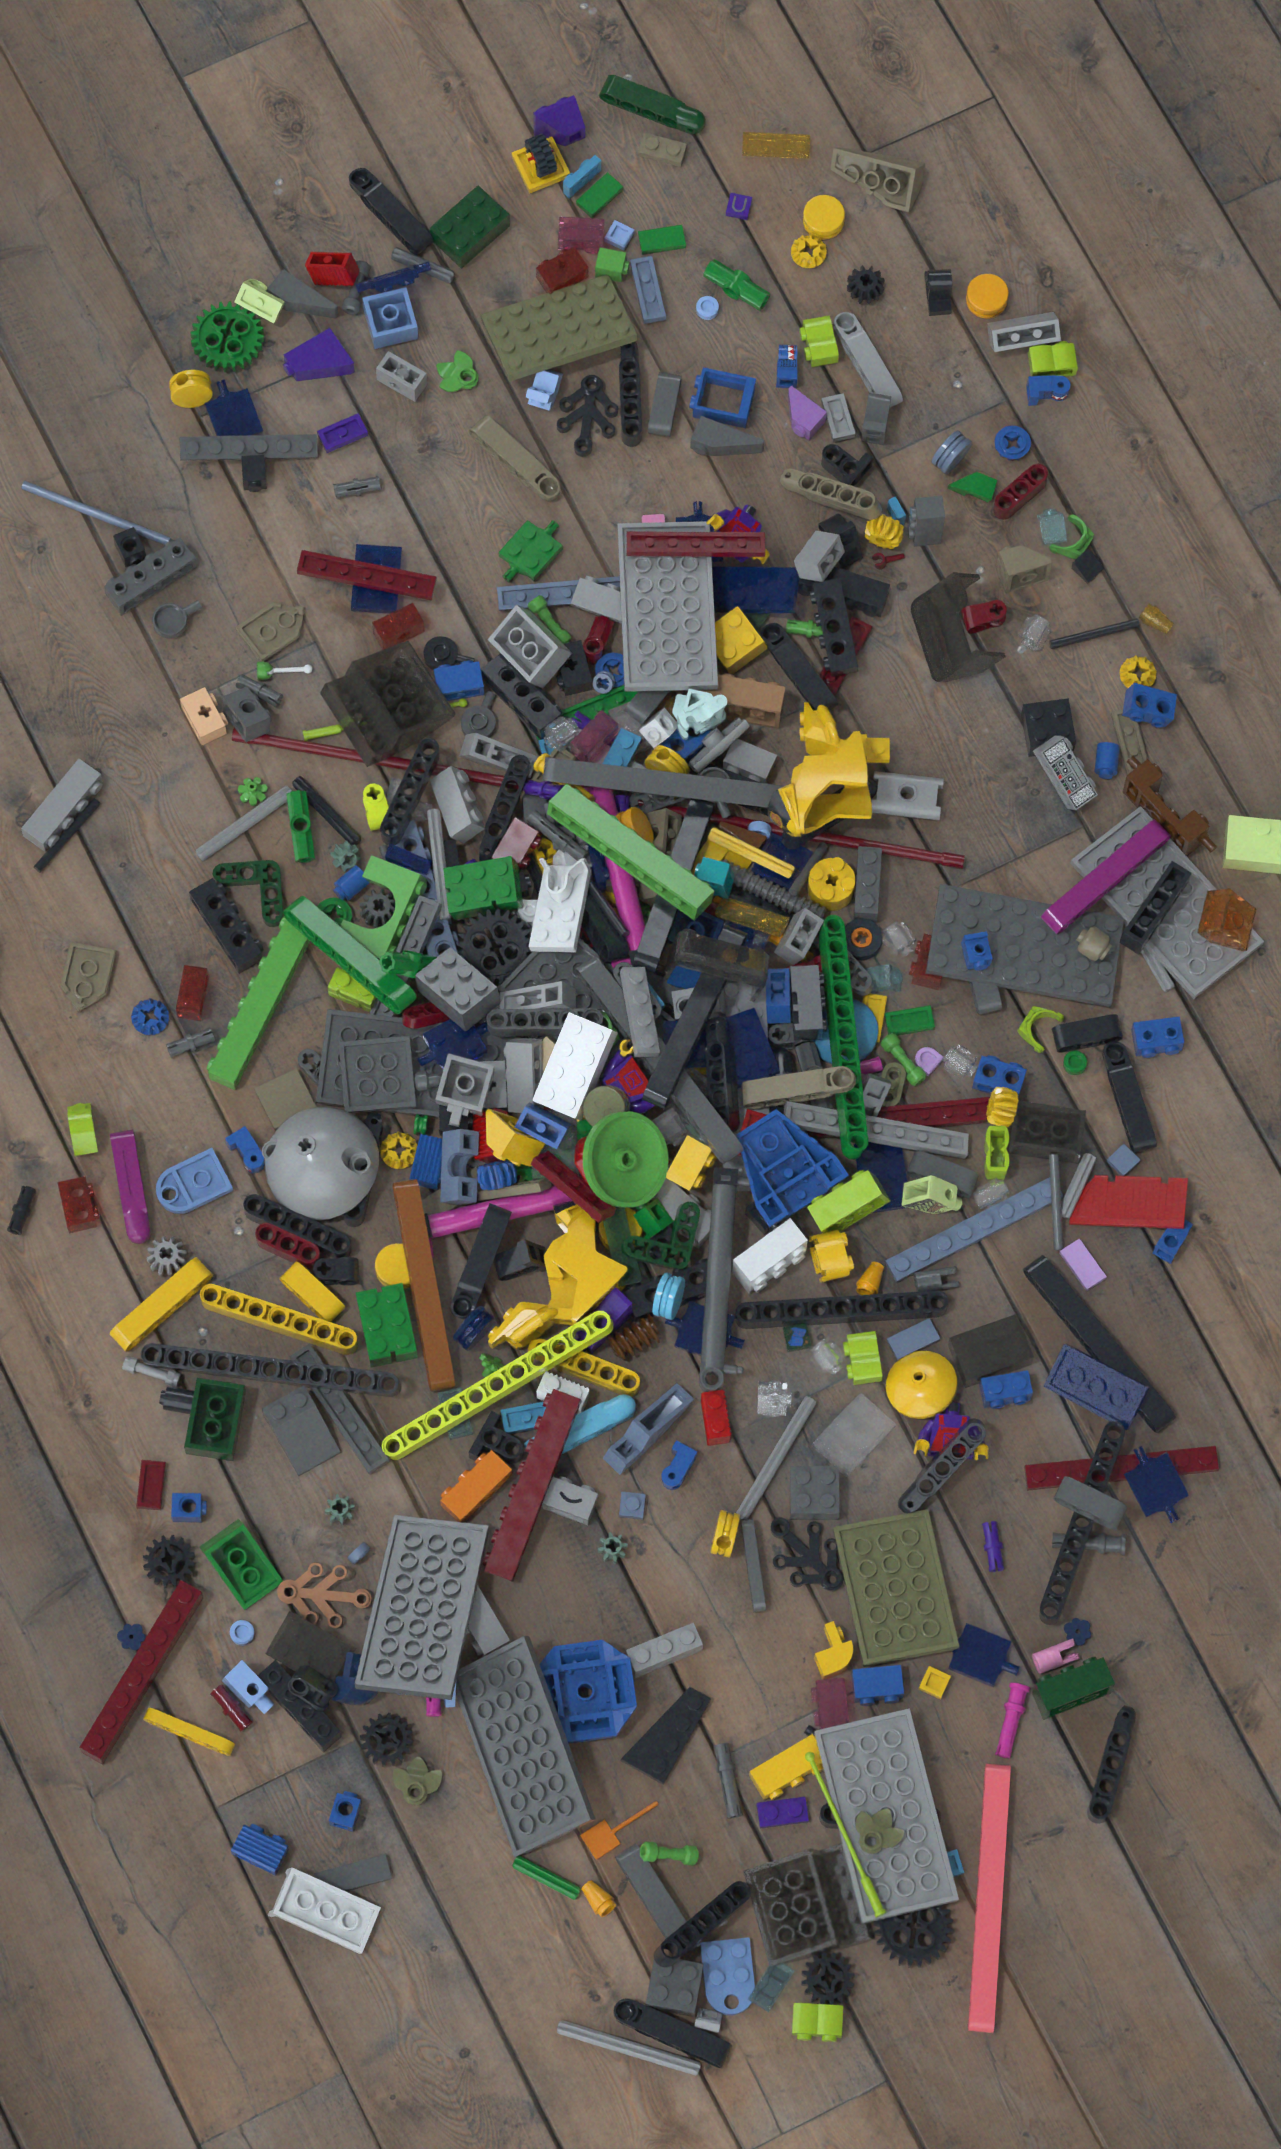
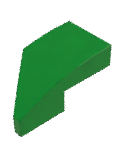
M975 472L949 484L947 488L963 496L970 494L988 503L992 500L997 480Z

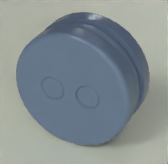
M958 430L953 432L936 451L931 463L941 469L944 474L950 473L968 453L972 446V441L963 436Z

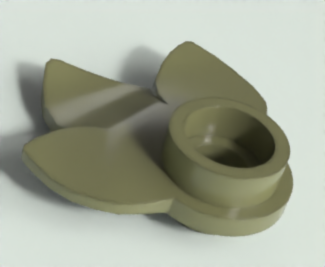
M419 1756L410 1762L407 1770L395 1768L393 1772L395 1786L403 1791L405 1801L411 1805L422 1804L426 1800L427 1794L437 1791L442 1781V1771L434 1770L428 1772L425 1762ZM417 1789L419 1790L420 1795L418 1797H412L410 1794L411 1791Z
M888 1808L878 1811L872 1817L864 1811H861L857 1816L855 1826L860 1834L859 1845L865 1853L876 1854L882 1848H893L903 1838L904 1830L892 1827V1816ZM874 1838L876 1844L869 1846L867 1839Z

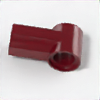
M595 617L588 637L583 642V649L589 664H596L603 656L613 630L614 622L607 617ZM596 648L598 651L593 653L588 650Z

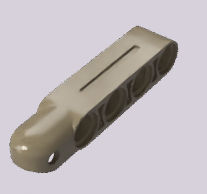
M485 415L469 430L472 438L525 487L532 489L540 498L546 501H552L559 496L560 483L558 479L490 416Z
M792 468L784 470L780 477L781 486L788 491L804 495L810 501L868 520L876 519L882 513L881 504L874 494L869 491L814 473H804Z
M838 1066L745 1081L742 1083L743 1107L745 1109H760L784 1105L787 1101L796 1103L826 1098L832 1094L850 1091L856 1084V1077L849 1068Z

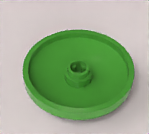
M616 1112L603 1117L593 1126L586 1138L583 1149V1169L592 1191L607 1204L622 1208L640 1206L651 1200L658 1193L667 1175L668 1150L661 1131L649 1118L636 1112Z

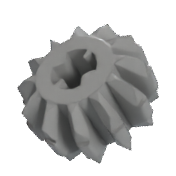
M162 1236V1243L154 1240V1247L147 1249L150 1254L147 1257V1262L152 1263L150 1266L152 1271L158 1269L159 1276H162L167 1271L168 1276L171 1277L172 1270L178 1272L181 1269L179 1265H186L187 1262L183 1257L187 1256V1251L182 1249L184 1246L182 1242L176 1243L175 1237H171L169 1242H167L166 1237ZM165 1253H166V1255H170V1254H171V1258H170V1259H168V1258H166V1257L163 1258V1254H165Z

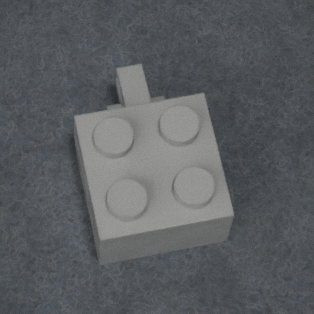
M448 1053L436 1095V1104L447 1106V1111L452 1112L449 1125L459 1127L462 1115L468 1116L469 1113L482 1116L495 1071L493 1065Z

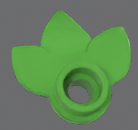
M456 351L454 363L444 362L436 365L438 374L443 379L439 387L447 392H455L461 388L471 389L478 383V374L473 369V361L462 351ZM465 377L471 378L470 381H464L463 379Z

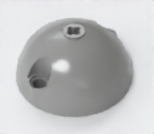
M332 1107L309 1108L290 1116L278 1127L270 1141L265 1143L262 1148V1155L265 1158L267 1183L275 1199L280 1205L312 1220L331 1219L354 1208L368 1194L376 1179L379 1167L377 1143L369 1128L354 1115ZM367 1164L366 1169L363 1170V1171H360V1168H361L363 1165Z

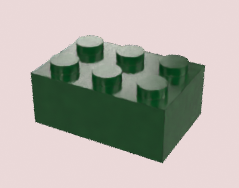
M478 185L430 227V234L434 240L433 243L462 269L510 227V214Z
M197 1378L184 1445L186 1454L234 1461L246 1395L245 1385Z
M1094 1656L1084 1660L1083 1665L1074 1668V1665L1060 1670L1061 1674L1054 1677L1051 1674L1037 1679L1038 1683L1035 1684L1032 1695L1043 1720L1111 1694L1115 1683L1104 1657L1097 1659Z

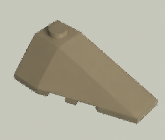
M834 147L830 170L847 181L865 189L866 193L882 200V203L886 206L910 212L922 187L926 163L901 157Z

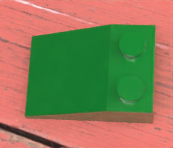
M239 1519L199 1547L244 1610L283 1582L264 1552Z

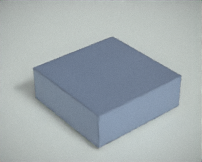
M1123 1144L1106 1162L1121 1176H1126L1140 1163V1159Z

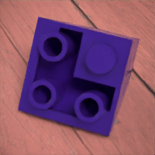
M574 95L563 97L556 103L542 106L533 112L535 136L543 134L546 139L553 137L555 143L562 146H568L585 138V124Z

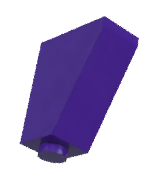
M330 328L283 354V368L288 376L292 375L296 382L351 375L355 372L354 362Z
M615 1287L592 1313L604 1311L610 1316L613 1321V1330L608 1335L611 1336L632 1316V1302ZM598 1319L595 1327L598 1329L604 1328L607 1325V1319ZM578 1331L575 1335L576 1341L584 1340L587 1335L586 1331ZM606 1336L582 1351L587 1350L592 1354L607 1340Z

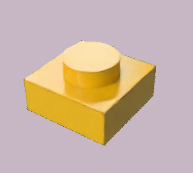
M928 1666L918 1690L941 1700L951 1676Z

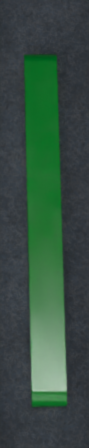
M829 915L818 931L822 972L824 973V994L832 1067H847L856 1077V1084L850 1091L835 1094L841 1150L846 1158L855 1160L861 1156L868 1145V1133L845 925L841 917ZM835 991L840 992L842 996L836 994ZM837 1012L843 1014L844 1017L839 1016ZM839 1034H843L847 1039L842 1038ZM841 1055L846 1056L849 1059V1061L843 1059ZM846 1099H850L854 1104H850ZM849 1121H853L856 1126L851 1125ZM851 1142L857 1144L859 1148H855Z

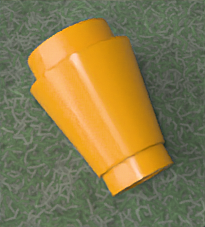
M875 1261L871 1262L856 1282L858 1294H878L884 1270L882 1264Z
M593 1880L588 1881L581 1888L596 1915L599 1914L600 1917H605L616 1907L614 1897L594 1883Z

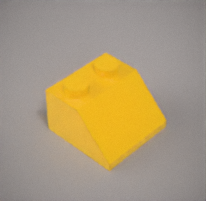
M488 1108L486 1111L487 1145L494 1151L493 1155L502 1161L508 1159L517 1166L523 1164L531 1167L532 1165L530 1164L533 1158L539 1155L545 1143L515 1128L518 1118Z

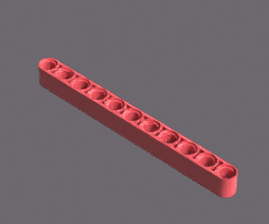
M985 1765L968 2031L994 2032L1011 1766Z

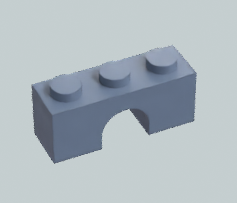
M464 1129L443 1132L441 1203L463 1205L477 1202V1179L468 1178L466 1166L472 1156L478 1155L479 1132Z

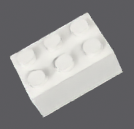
M789 1218L733 1259L732 1273L749 1295L754 1291L758 1293L768 1285L767 1281L771 1278H779L787 1271L786 1267L792 1263L796 1265L805 1258L804 1254H806L808 1240L791 1218Z

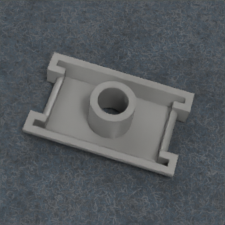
M737 717L724 730L713 729L701 741L705 747L687 762L688 766L694 772L700 773L750 727L748 722Z
M874 771V781L878 782L876 800H871L872 813L932 820L940 819L941 807H937L936 803L938 789H943V778ZM909 793L913 797L911 799H904L901 794Z

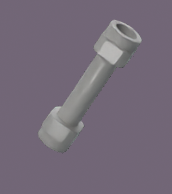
M126 1356L122 1366V1370L134 1374L136 1371L164 1380L165 1384L178 1387L181 1379V1373L169 1369L167 1372L139 1363V1360L134 1357Z

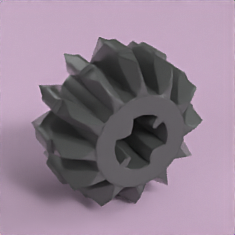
M383 888L380 890V894H376L375 890H371L372 896L365 894L363 896L365 902H361L359 905L360 909H362L360 912L361 918H366L365 924L367 925L374 922V928H378L379 924H382V926L391 919L395 910V900H392L393 894L388 893L385 896Z

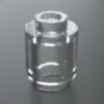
M995 1178L976 1188L977 1191L973 1192L972 1195L977 1206L982 1210L1006 1200V1194L1009 1193V1190L1003 1180L999 1182Z

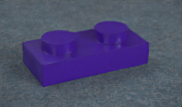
M359 413L318 430L317 435L326 453H329L368 436V431Z
M805 1797L766 1801L756 1804L760 1829L809 1822Z

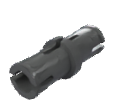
M378 476L361 480L354 478L350 482L333 484L336 498L355 494L356 496H361V493L381 490Z
M244 674L240 675L237 680L240 683H236L237 688L242 689L247 686L252 694L255 693L259 699L276 708L280 705L281 701L278 699H282L283 694L266 687V684L263 682L258 683Z
M209 1027L192 1035L188 1033L182 1039L167 1043L166 1047L170 1057L173 1058L190 1050L194 1052L200 1046L215 1042V1038Z

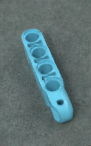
M627 1394L618 1395L607 1402L599 1403L576 1415L562 1454L629 1420L636 1411L635 1400ZM529 1440L524 1443L525 1448L527 1447Z

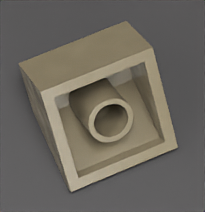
M1011 545L1003 548L999 552L996 571L1005 594L1048 581L1052 561L1051 558L1022 545L1016 547Z

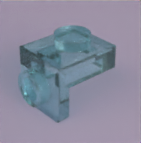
M1052 508L1043 510V514L1037 515L1040 521L1044 545L1067 541L1063 513Z
M891 964L865 969L871 976L874 984L873 990L870 993L889 989L895 992L901 991L903 977L900 969Z

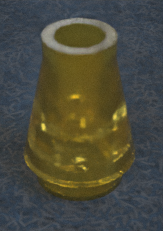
M1150 603L1139 616L1143 624L1165 634L1168 633L1174 624L1156 605L1153 606Z

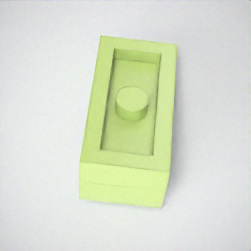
M248 279L242 283L235 303L275 323L285 301L266 292L267 286L264 283L255 279Z

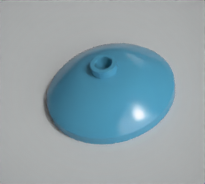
M853 999L859 1061H862L872 1052L877 1043L878 1024L870 1008L864 1003ZM825 1005V1009H822V1018H826L827 1032H823L822 1039L813 1040L816 1045L819 1058L832 1064ZM837 1012L839 1016L844 1017L843 1014ZM839 1034L842 1038L847 1039L843 1034ZM841 1055L843 1059L849 1061V1059L846 1056Z

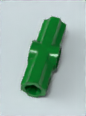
M716 259L709 262L703 273V277L720 286L727 296L734 300L741 299L759 311L765 307L770 298V293L751 282L750 277L741 270L733 271Z
M301 790L286 793L295 862H311L315 860L307 792ZM302 822L307 827L303 831H298L295 829L296 824Z
M403 950L402 953L386 951L384 955L380 956L379 964L383 972L416 978L415 975L437 957L409 950Z

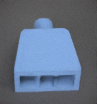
M243 1660L223 1678L222 1682L248 1708L255 1704L265 1714L274 1705L265 1694L269 1688ZM247 1687H254L256 1694L250 1695L247 1692Z

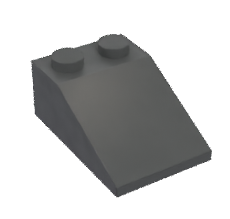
M304 1385L262 1408L265 1420L298 1476L341 1453Z

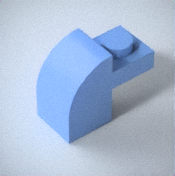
M549 369L536 373L533 387L527 390L528 404L550 410L558 394L563 374Z

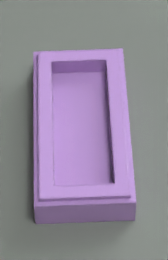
M1080 1239L1059 1252L1086 1291L1106 1279L1107 1276Z

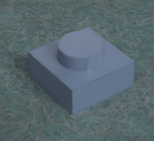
M621 1492L619 1517L643 1520L645 1494Z

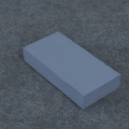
M930 1318L887 1338L886 1341L898 1361L910 1353L920 1351L939 1342L940 1337Z

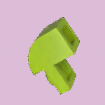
M78 1103L68 1106L67 1115L74 1155L98 1152L91 1103Z

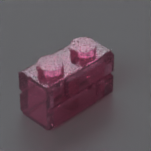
M559 217L558 249H562L567 253L585 250L586 253L596 254L600 247L603 248L604 219Z
M600 710L594 719L570 742V752L582 762H592L618 734V723L604 711Z
M845 1678L816 1680L815 1687L811 1688V1700L817 1703V1711L813 1712L814 1726H819L820 1730L849 1723Z

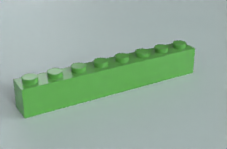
M566 784L549 801L547 811L549 816L694 921L712 903L714 890L708 883L699 880L690 870L677 864L671 856L665 855L656 849L653 843L645 841L633 829L627 828L620 823L614 815H609L596 802L590 801L583 796L578 789Z
M283 916L279 924V929H281L277 937L273 936L268 947L270 951L267 957L263 956L259 963L258 969L260 971L257 977L253 976L249 982L248 989L250 990L247 996H243L239 1002L237 1016H233L228 1024L227 1029L229 1032L226 1038L222 1037L217 1046L219 1051L216 1057H212L207 1065L210 1080L233 1090L236 1089L311 942L292 926L285 916Z

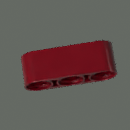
M1039 463L1033 464L1003 489L995 498L994 515L1002 520L1009 519L1042 491L1047 482V468ZM1039 475L1042 479L1035 480L1032 476ZM1017 489H1022V490H1024L1026 493H1025V494H1018V493L1016 492V490H1017ZM1005 503L1009 505V507L1002 508L999 506V504Z
M262 1223L256 1228L255 1235L258 1246L292 1263L297 1261L306 1269H313L316 1261L320 1259L319 1248L308 1240L270 1223ZM265 1232L273 1235L271 1239L266 1241L262 1240L260 1236ZM286 1242H291L294 1244V1247L290 1250H284L282 1245ZM307 1252H313L316 1255L312 1260L303 1258V1255Z

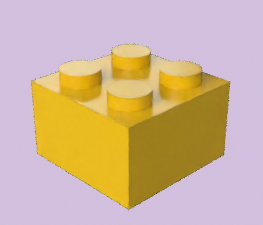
M738 606L715 622L716 657L729 674H734L768 649L764 640Z
M687 1135L667 1171L666 1178L689 1191L701 1188L707 1177L704 1175L707 1167H712L717 1157L705 1141L694 1135Z

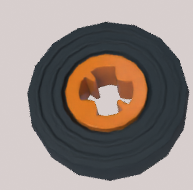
M859 918L845 925L847 950L856 960H867L878 953L883 937L876 923L869 919ZM858 935L867 937L864 944H860L861 941L859 943L856 942Z

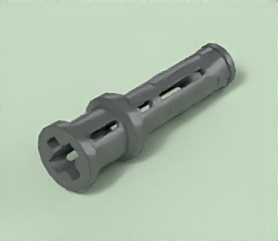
M1053 1532L1052 1548H1061L1066 1534ZM1101 1532L1099 1536L1090 1535L1085 1550H1098L1100 1554L1105 1552L1120 1553L1122 1556H1125L1126 1534L1113 1536ZM1075 1540L1068 1543L1071 1549H1078L1081 1546Z

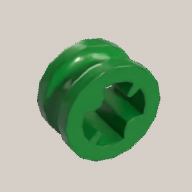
M416 1114L414 1135H417V1133L426 1135L428 1115L421 1117L419 1114Z

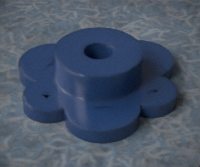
M1074 1618L1071 1623L1069 1622L1064 1625V1632L1067 1634L1066 1639H1073L1077 1646H1082L1086 1639L1091 1637V1632L1088 1631L1090 1623L1087 1620L1080 1621L1078 1618Z
M125 1624L123 1630L117 1634V1639L122 1642V1647L124 1649L130 1647L134 1651L139 1650L141 1642L146 1637L142 1633L143 1628L140 1624L132 1626Z

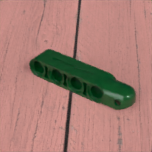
M608 75L599 94L600 99L610 105L688 134L699 133L705 127L706 119L701 111L687 106L679 99L616 75Z

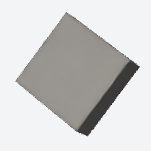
M699 2008L694 2027L719 2032L723 2014Z

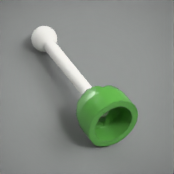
M257 662V680H267L273 673L305 672L309 674L313 668L309 664L304 667L273 668L268 662Z

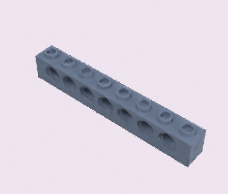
M415 820L409 822L401 841L393 845L392 849L398 866L411 870L414 866H421L423 868L422 871L416 873L421 874L427 879L426 884L430 890L422 896L437 902L434 869H430L428 861H431L428 847L423 848L421 841L425 839L421 826L417 827ZM388 829V835H393L397 832L395 829ZM407 845H414L416 847L413 851H407L404 848ZM438 915L432 931L438 928L444 932L438 936L430 934L425 946L427 955L438 957L440 956L438 953L441 950H447L450 947L457 953V935L455 931L451 932L449 924H452L451 919L440 920Z

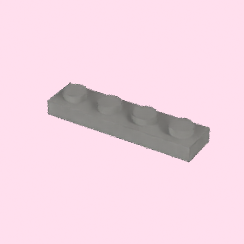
M622 967L620 976L635 1057H657L660 1049L645 967Z

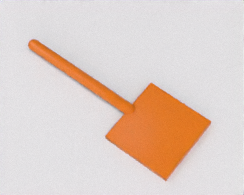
M653 1802L613 1829L609 1827L604 1819L581 1834L580 1837L595 1860L621 1844L614 1833L658 1806V1802Z

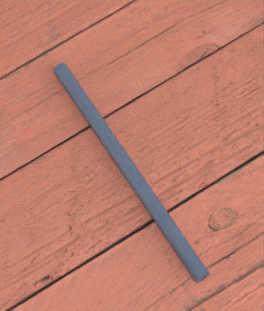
M24 481L22 484V490L125 530L134 527L138 535L163 545L171 540V537L30 482Z

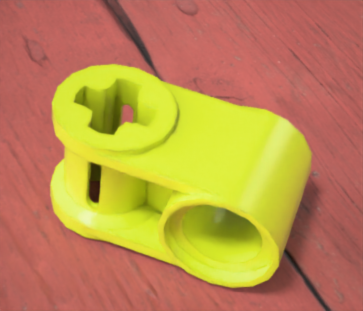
M374 783L367 785L363 791V804L371 831L380 829L389 808L383 788ZM374 794V796L377 797V799L373 800V798L370 797V795Z

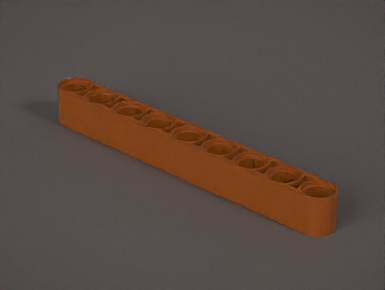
M417 1179L393 1183V1193L429 1388L431 1392L455 1388L453 1368Z

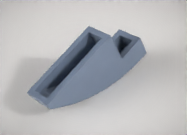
M676 1383L632 1421L624 1436L608 1449L603 1459L621 1475L670 1428L690 1406L694 1398Z

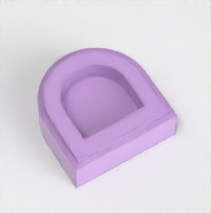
M924 1047L916 1053L915 1064L918 1067H922L927 1076H929L942 1062L944 1057L934 1049Z

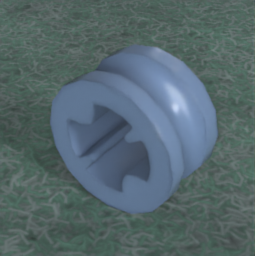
M608 671L599 672L593 679V687L598 693L604 694L609 692L615 685L613 674ZM601 679H608L609 682L607 683V685H609V687H607L606 685L601 686L599 684Z

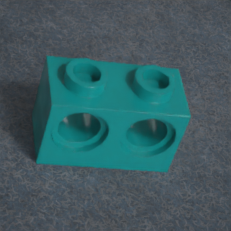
M703 857L701 864L698 863L694 876L708 883L714 890L713 895L728 899L735 879L731 865Z

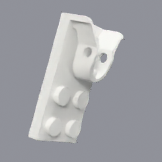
M540 858L539 861L544 871L529 948L535 952H576L591 869L585 858H581L573 866L548 865L544 858Z
M295 1868L287 1869L284 1884L273 1910L269 1911L268 1916L279 1917L361 1954L381 1907Z

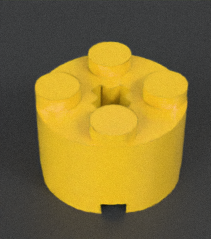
M839 857L826 858L816 863L810 870L808 880V895L813 900V903H819L820 907L825 906L828 911H837L849 904L855 888V874L852 868Z
M837 1229L809 1236V1242L814 1241V1247L810 1248L815 1272L822 1275L819 1281L822 1283L849 1276L850 1271L854 1269L851 1255L847 1256L845 1246H848V1240L845 1232L840 1233Z

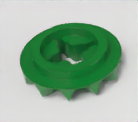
M328 898L317 906L326 915H331L334 908H336L337 916L340 918H336L334 922L341 926L343 919L349 922L352 920L351 908L342 899Z

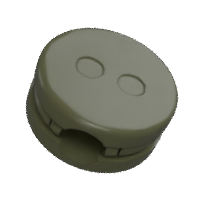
M612 1085L594 1088L587 1094L583 1103L584 1116L591 1126H594L600 1119L609 1114L630 1112V1102L627 1095L620 1088Z

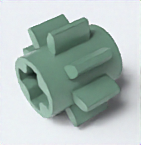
M345 841L344 844H335L334 852L330 853L335 859L332 862L336 868L340 866L344 872H346L347 868L355 866L357 860H361L360 856L356 853L359 849L355 844L350 846L348 841Z
M336 1494V1499L333 1501L327 1500L330 1508L325 1509V1514L332 1515L330 1518L331 1523L337 1520L343 1525L345 1519H353L349 1511L354 1510L355 1506L353 1504L348 1505L349 1496L343 1499L339 1497V1494ZM342 1505L343 1513L338 1514L337 1506Z
M609 1532V1538L606 1540L600 1538V1543L604 1547L598 1548V1553H604V1562L610 1559L616 1564L617 1558L625 1559V1553L622 1549L628 1548V1544L621 1543V1534L618 1537H613L612 1533ZM610 1544H614L616 1552H611V1549H609Z

